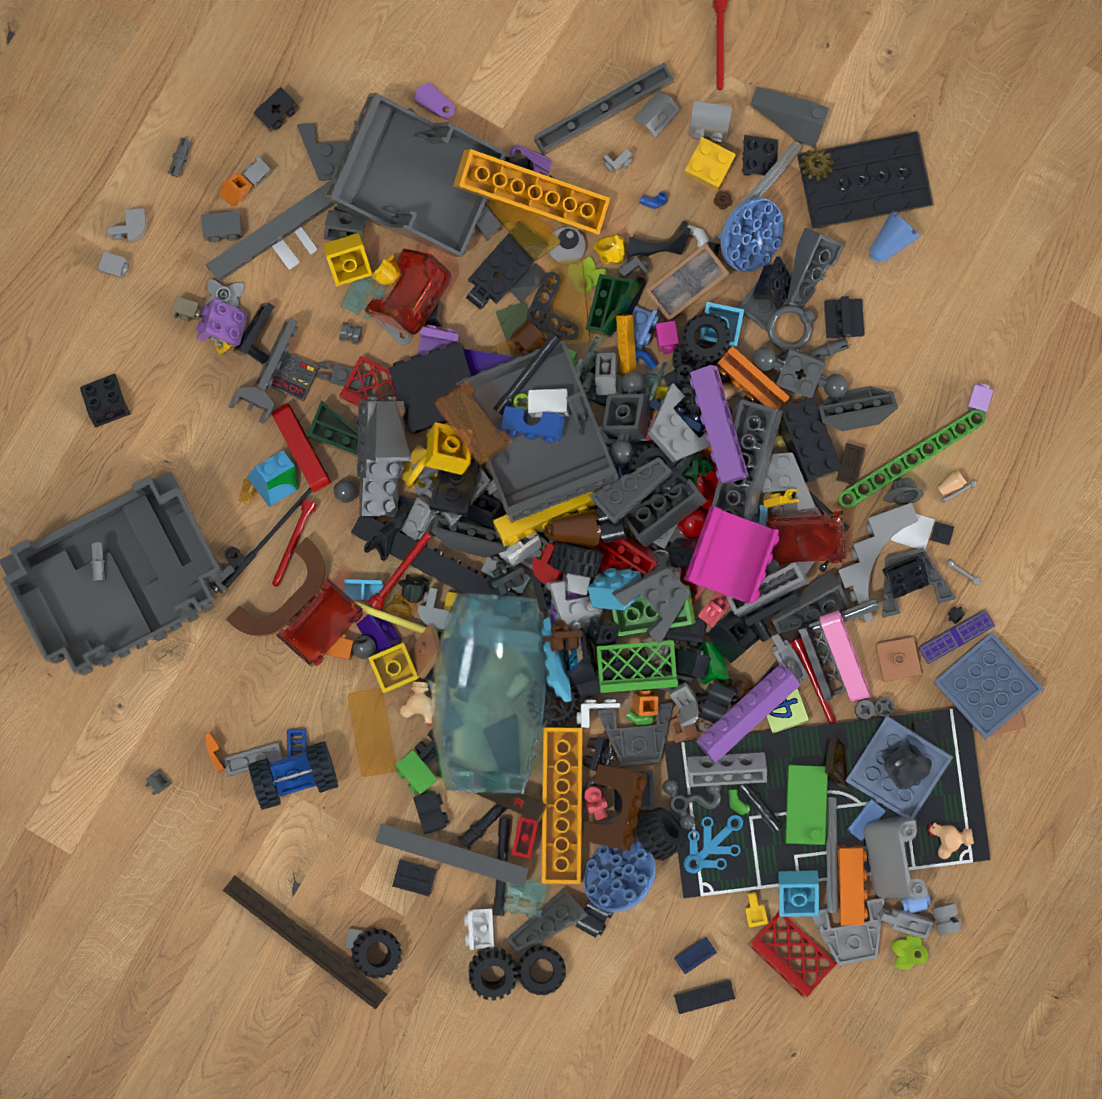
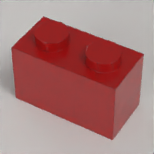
M525 817L519 818L511 855L530 859L539 822Z

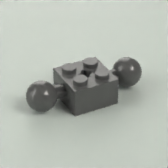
M790 346L787 349L784 360L777 358L776 353L769 347H760L753 354V364L760 371H769L772 368L779 370L775 384L809 398H812L817 385L824 387L826 394L832 398H840L848 390V382L844 376L840 374H832L828 377L822 375L826 363L825 359ZM800 369H803L804 374L798 376L796 370L800 371Z
M629 371L622 377L621 386L626 394H610L607 397L602 430L609 439H618L610 446L609 455L611 460L619 465L627 464L633 457L634 451L629 443V439H646L651 407L646 396L640 394L645 388L646 381L644 376L638 371Z

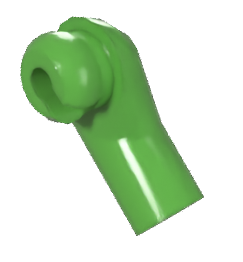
M631 709L625 716L637 726L650 725L655 719V715L639 716Z
M738 789L728 790L731 809L740 815L749 813L750 806L739 800Z

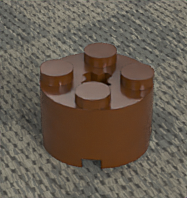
M528 319L509 338L520 351L524 349L522 352L525 355L532 353L536 349H541L546 341L545 336Z

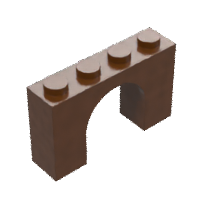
M598 764L594 783L616 789L622 798V811L618 819L609 825L585 821L581 840L630 851L634 841L633 835L638 823L637 817L639 808L642 805V795L646 786L647 775Z

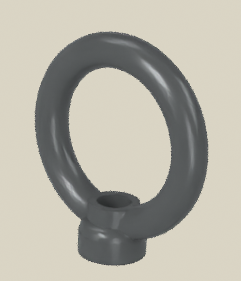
M793 305L782 306L781 309L775 310L768 320L767 333L769 339L781 350L787 351L789 346L799 349L809 340L812 331L811 323L816 321V318L809 308L803 310ZM785 313L798 315L804 324L802 337L794 343H784L775 334V323Z

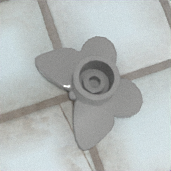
M209 279L208 291L212 295L209 297L208 303L215 298L238 308L239 301L237 298L242 295L244 284L235 283L227 287L222 286L213 279Z

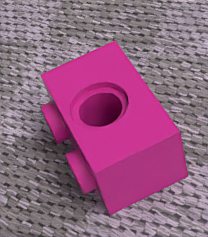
M675 321L655 325L658 352L663 351V354L673 353L679 344Z

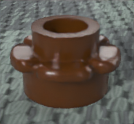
M727 191L717 192L714 198L715 206L722 210L731 206V194Z

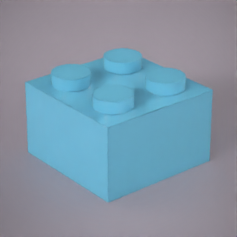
M707 302L704 313H713L717 317L720 316L727 323V327L730 330L728 349L732 346L736 349L744 309ZM709 327L701 328L698 342L714 346L718 339L717 333Z
M615 568L605 570V573L596 578L587 587L592 607L625 610L641 594H638L624 607L612 593L617 589L621 590L629 586L631 582L635 583L641 580L640 572L631 571L630 569L616 570Z
M779 871L780 917L819 916L818 871Z

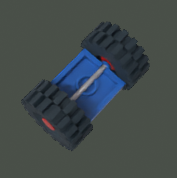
M325 741L306 746L307 753L304 752L271 763L266 758L248 764L251 781L261 810L281 805V796L317 786L319 793L338 788L336 773Z

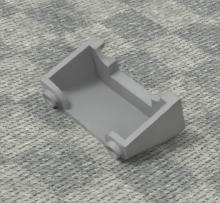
M894 816L871 821L864 828L873 889L875 894L881 898L917 899L928 897L926 884L920 879L910 880L904 842L913 840L917 834L914 819Z

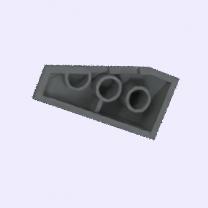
M756 87L750 103L754 109L778 125L781 130L787 132L794 140L813 148L817 144L829 108L823 105Z

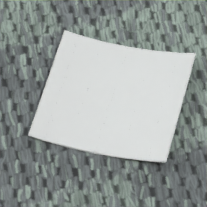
M302 227L295 231L310 254L318 250ZM283 240L272 246L289 270L300 263Z
M916 514L918 521L900 530L891 537V540L916 549L924 548L925 550L935 519Z

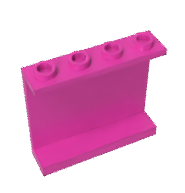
M710 506L684 580L753 604L758 599L760 593L758 590L760 582L763 583L766 577L765 568L772 560L773 554L771 552L773 546H776L778 543L779 530L765 527Z

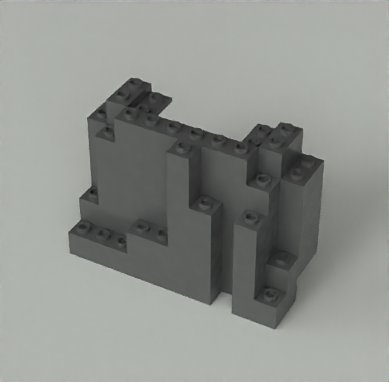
M172 471L156 479L147 476L133 483V491L35 542L26 539L10 548L12 554L0 559V564L6 574L3 580L46 662L58 664L64 661L66 657L73 673L85 676L93 672V667L95 666L107 667L114 663L113 659L117 657L122 659L130 655V650L136 647L139 650L147 646V641L157 640L159 642L168 637L167 633L170 632V629L172 632L182 627V623L189 621V623L200 618L199 614L202 611L207 612L215 607L214 604L217 603V600L208 585V581L212 583L221 578L220 575L224 572L194 516L183 488ZM93 542L102 543L103 561L106 560L104 562L105 580L92 581L93 572L90 561H92L91 544Z

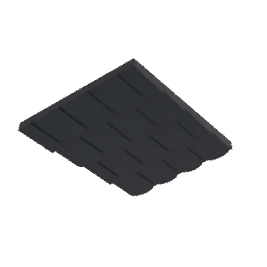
M917 131L797 155L813 229L889 215L893 210L899 213L934 206L920 135Z

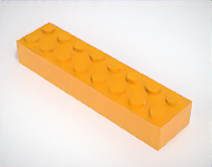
M472 149L464 150L453 184L455 188L591 235H599L610 198Z
M544 728L543 803L547 807L543 813L542 884H581L582 728Z

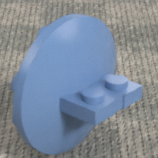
M763 197L749 198L740 203L731 212L722 232L718 236V239L721 241L722 255L727 264L741 272H751L767 265L776 250L781 246L783 216L774 202Z
M634 839L630 851L601 845L587 862L584 873V888L589 900L595 906L607 912H623L639 904L650 891L655 879L656 864L652 853H647V849L645 850L640 841Z

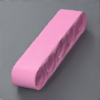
M839 610L820 616L821 625L851 702L871 697L868 684Z

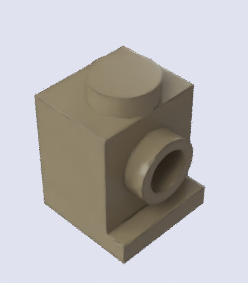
M177 296L171 315L174 318L180 315V319L190 322L191 319H200L202 309H200L199 303Z

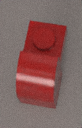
M555 543L545 545L542 550V557L533 558L532 569L534 575L544 584L563 579L564 572L550 566Z

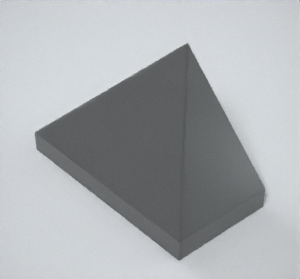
M535 263L510 289V292L522 302L540 286L546 273Z

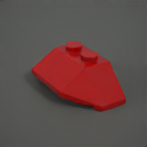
M626 533L627 539L604 544L602 539H600L598 545H594L595 549L603 553L600 565L606 569L615 568L616 570L630 569L631 571H639L643 579V576L652 572L658 563L649 547L645 548L628 533Z

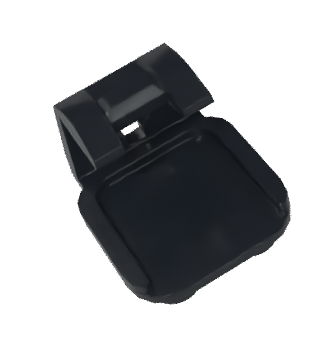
M908 739L889 752L880 755L884 761V769L899 789L906 790L925 779L930 773L929 764L917 746L911 745Z

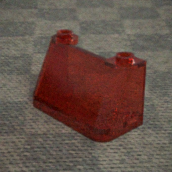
M403 248L397 259L398 268L403 274L385 302L380 299H373L364 311L381 322L407 334L415 335L421 330L450 284L451 273L432 254Z
M834 511V514L830 515V517H828L827 513L824 516H782L781 519L776 517V514H767L766 527L779 530L778 543L776 546H773L771 552L773 554L772 558L778 562L779 566L792 562L831 561V563H841L846 558L844 511Z
M329 578L322 582V592L318 590L316 593L318 595L293 623L290 622L288 624L290 628L285 630L282 628L276 634L282 642L311 667L314 665L319 666L323 662V656L353 622L357 623L363 616L361 613L363 608Z

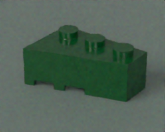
M599 274L585 329L595 335L611 337L617 328L616 316L626 313L642 285L635 280Z
M321 400L307 434L308 438L358 458V430Z

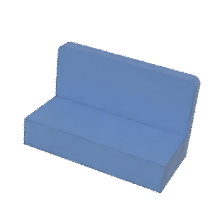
M869 799L846 830L862 841L865 838L864 828L867 823L879 820L885 810L876 804L873 799Z

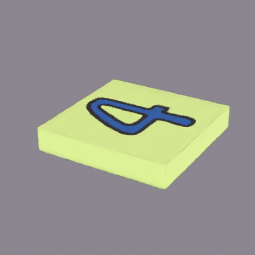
M798 689L793 691L766 716L772 734L809 722Z

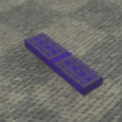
M986 610L920 646L919 650L927 664H930L990 630L995 625Z

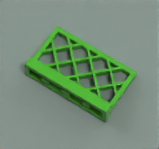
M674 640L661 641V643L647 642L596 646L599 693L678 687ZM662 645H670V654L666 659L657 652ZM642 647H648L653 651L647 660L638 654ZM623 648H628L634 653L627 662L618 655ZM601 650H610L614 654L608 663L601 658ZM654 654L663 660L657 669L648 662ZM635 655L644 661L638 670L629 664ZM616 656L625 663L619 672L610 666V663ZM665 662L672 668V676H664L658 671ZM646 664L655 671L647 678L639 673ZM626 666L635 672L631 679H625L620 674ZM607 667L616 673L612 680L603 681V672ZM656 673H658V674L660 675V677H653V676H654ZM617 676H619L622 680L615 679L617 678Z

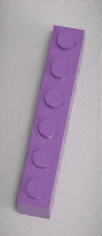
M710 365L690 372L692 377L690 378V383L696 391L695 401L702 412L700 418L702 424L706 426V439L712 447L711 457L716 462L718 468L716 474L719 481L729 484L749 477L717 366Z
M780 663L696 740L702 751L714 763L722 758L800 686L794 674Z

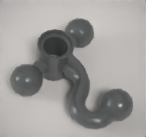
M668 779L663 783V791L670 794L672 798L669 802V807L674 813H679L681 817L680 825L684 829H691L695 824L693 816L686 812L689 803L696 801L706 809H714L721 802V785L706 786V791L714 797L709 802L703 796L695 793L686 797L678 795V785L673 779ZM676 799L683 801L684 805L681 810H677L674 807Z

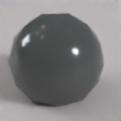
M342 479L335 484L334 496L338 501L349 503L356 498L358 488L352 480Z
M363 635L354 640L352 652L356 657L368 659L374 655L376 643L371 637Z

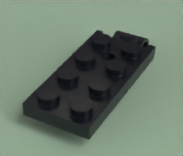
M518 222L468 278V281L475 285V287L467 294L466 299L479 310L483 309L490 299L497 305L547 249L548 245L521 222ZM495 272H498L500 274V278L495 279L493 277V274Z
M459 424L458 428L472 431L470 464L462 475L438 469L429 510L467 517L483 452L479 443H475L477 438L473 427Z

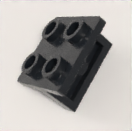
M776 256L773 265H764L752 294L754 299L772 300L776 309H781L783 302H785L792 278L780 256Z
M841 296L839 300L824 301L827 339L864 336L863 303L861 298L849 299V296Z
M918 555L882 569L894 599L929 585L925 562Z

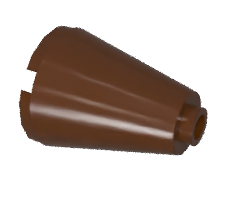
M589 509L549 520L544 527V533L549 540L586 548H595L594 545H598L601 527L600 525L597 526L596 522L599 516L595 510Z

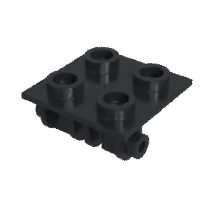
M744 135V151L742 152L743 175L751 176V174L765 176L777 162L778 140Z

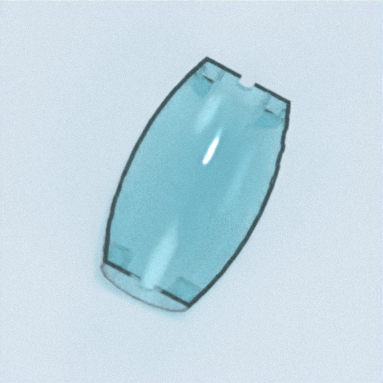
M457 593L440 638L432 684L433 738L438 766L446 790L462 792L487 791L495 793H523L531 773L529 767L532 758L535 759L537 753L534 751L536 741L540 740L546 689L545 653H542L541 647L543 634L539 632L538 623L540 622L535 598Z

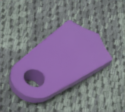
M430 82L417 88L414 101L444 119L451 118L454 115V105ZM449 108L450 111L448 113H444L443 109Z
M518 145L510 149L509 157L515 156L514 153L520 151L521 155H525L533 162L534 172H542L545 175L550 173V158Z

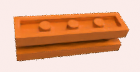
M733 346L715 364L718 367L719 373L724 377L726 375L732 379L731 383L739 390L742 388L746 392L745 396L752 402L757 401L760 405L780 409L783 403L789 399V396Z
M838 845L839 923L841 926L864 925V919L868 917L867 907H864V900H867V889L864 888V881H867V871L863 869V862H866L867 855L866 850H863L861 845H853V847Z

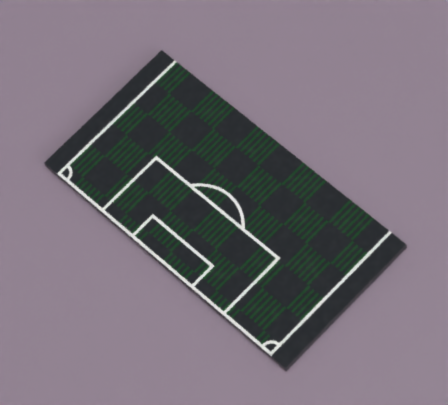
M957 708L890 716L913 732H915L914 722L933 719L937 747L953 756L914 817L917 828L915 838L904 842L908 869L916 870L990 860L972 725ZM885 717L785 729L773 734L772 731L744 736L725 755L765 752L767 782L749 784L757 793L761 794V799L772 810L783 826L776 832H773L771 827L751 804L749 805V813L740 815L731 809L728 790L738 789L737 787L740 784L721 785V802L714 809H706L696 801L689 803L686 812L693 816L695 824L691 829L682 828L685 836V846L678 851L683 898L779 887V871H818V881H827L826 833L825 845L785 843L787 766L826 767L830 737H837L845 745L848 777ZM696 741L665 744L664 750L668 779L676 781L678 795L686 797L695 793L703 796L709 802L712 801L714 797L706 791V786L689 787L687 757L707 756ZM827 775V797L836 798L837 862L838 845H846V847L861 845L863 850H866L867 855L866 862H863V869H866L867 876L871 875L865 838L860 841L846 828L868 800L873 798L849 783L847 788H840ZM738 789L739 800L746 804L748 800ZM748 792L750 796L754 799V801L759 805L758 801L753 797V795L750 792ZM676 799L674 807L677 810H681L684 805L683 801ZM873 799L876 804L885 810L879 820L901 816ZM761 807V809L768 816V818L772 820V818L767 814V812ZM672 811L673 816L677 819V821L680 824L681 817L679 813H674ZM730 816H740L743 820L742 828L737 831L733 830L718 845L729 847L731 845H738L741 850L738 856L708 854L703 860L716 861L719 858H723L727 862L726 868L723 870L702 868L698 873H689L684 867V860L690 855L688 833L695 830L700 835L697 841L698 854L703 849L704 827L701 823L703 818L710 817L713 820V826L711 827L712 840L727 826V820ZM710 819L704 820L705 826L711 825ZM733 819L731 825L736 827L738 820ZM934 822L942 825H953L959 832H962L965 828L972 829L974 844L966 846L962 843L956 851L951 853L950 857L942 859L938 856V849L941 845L940 837L936 835L931 836L927 829ZM695 832L691 833L690 838L692 840L697 839V834ZM732 847L731 852L737 854L738 848ZM696 860L690 861L691 867L697 866ZM719 860L717 866L719 868L724 867V861Z

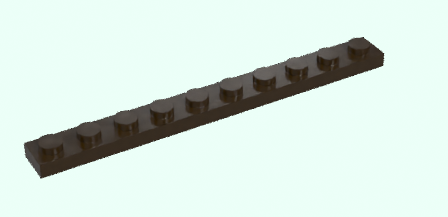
M236 875L223 889L231 898L375 1010L387 996L385 991Z

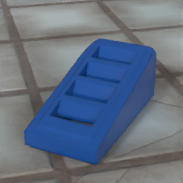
M306 728L287 730V758L294 756V752L307 753ZM302 736V739L292 740V737ZM302 744V747H292V745Z

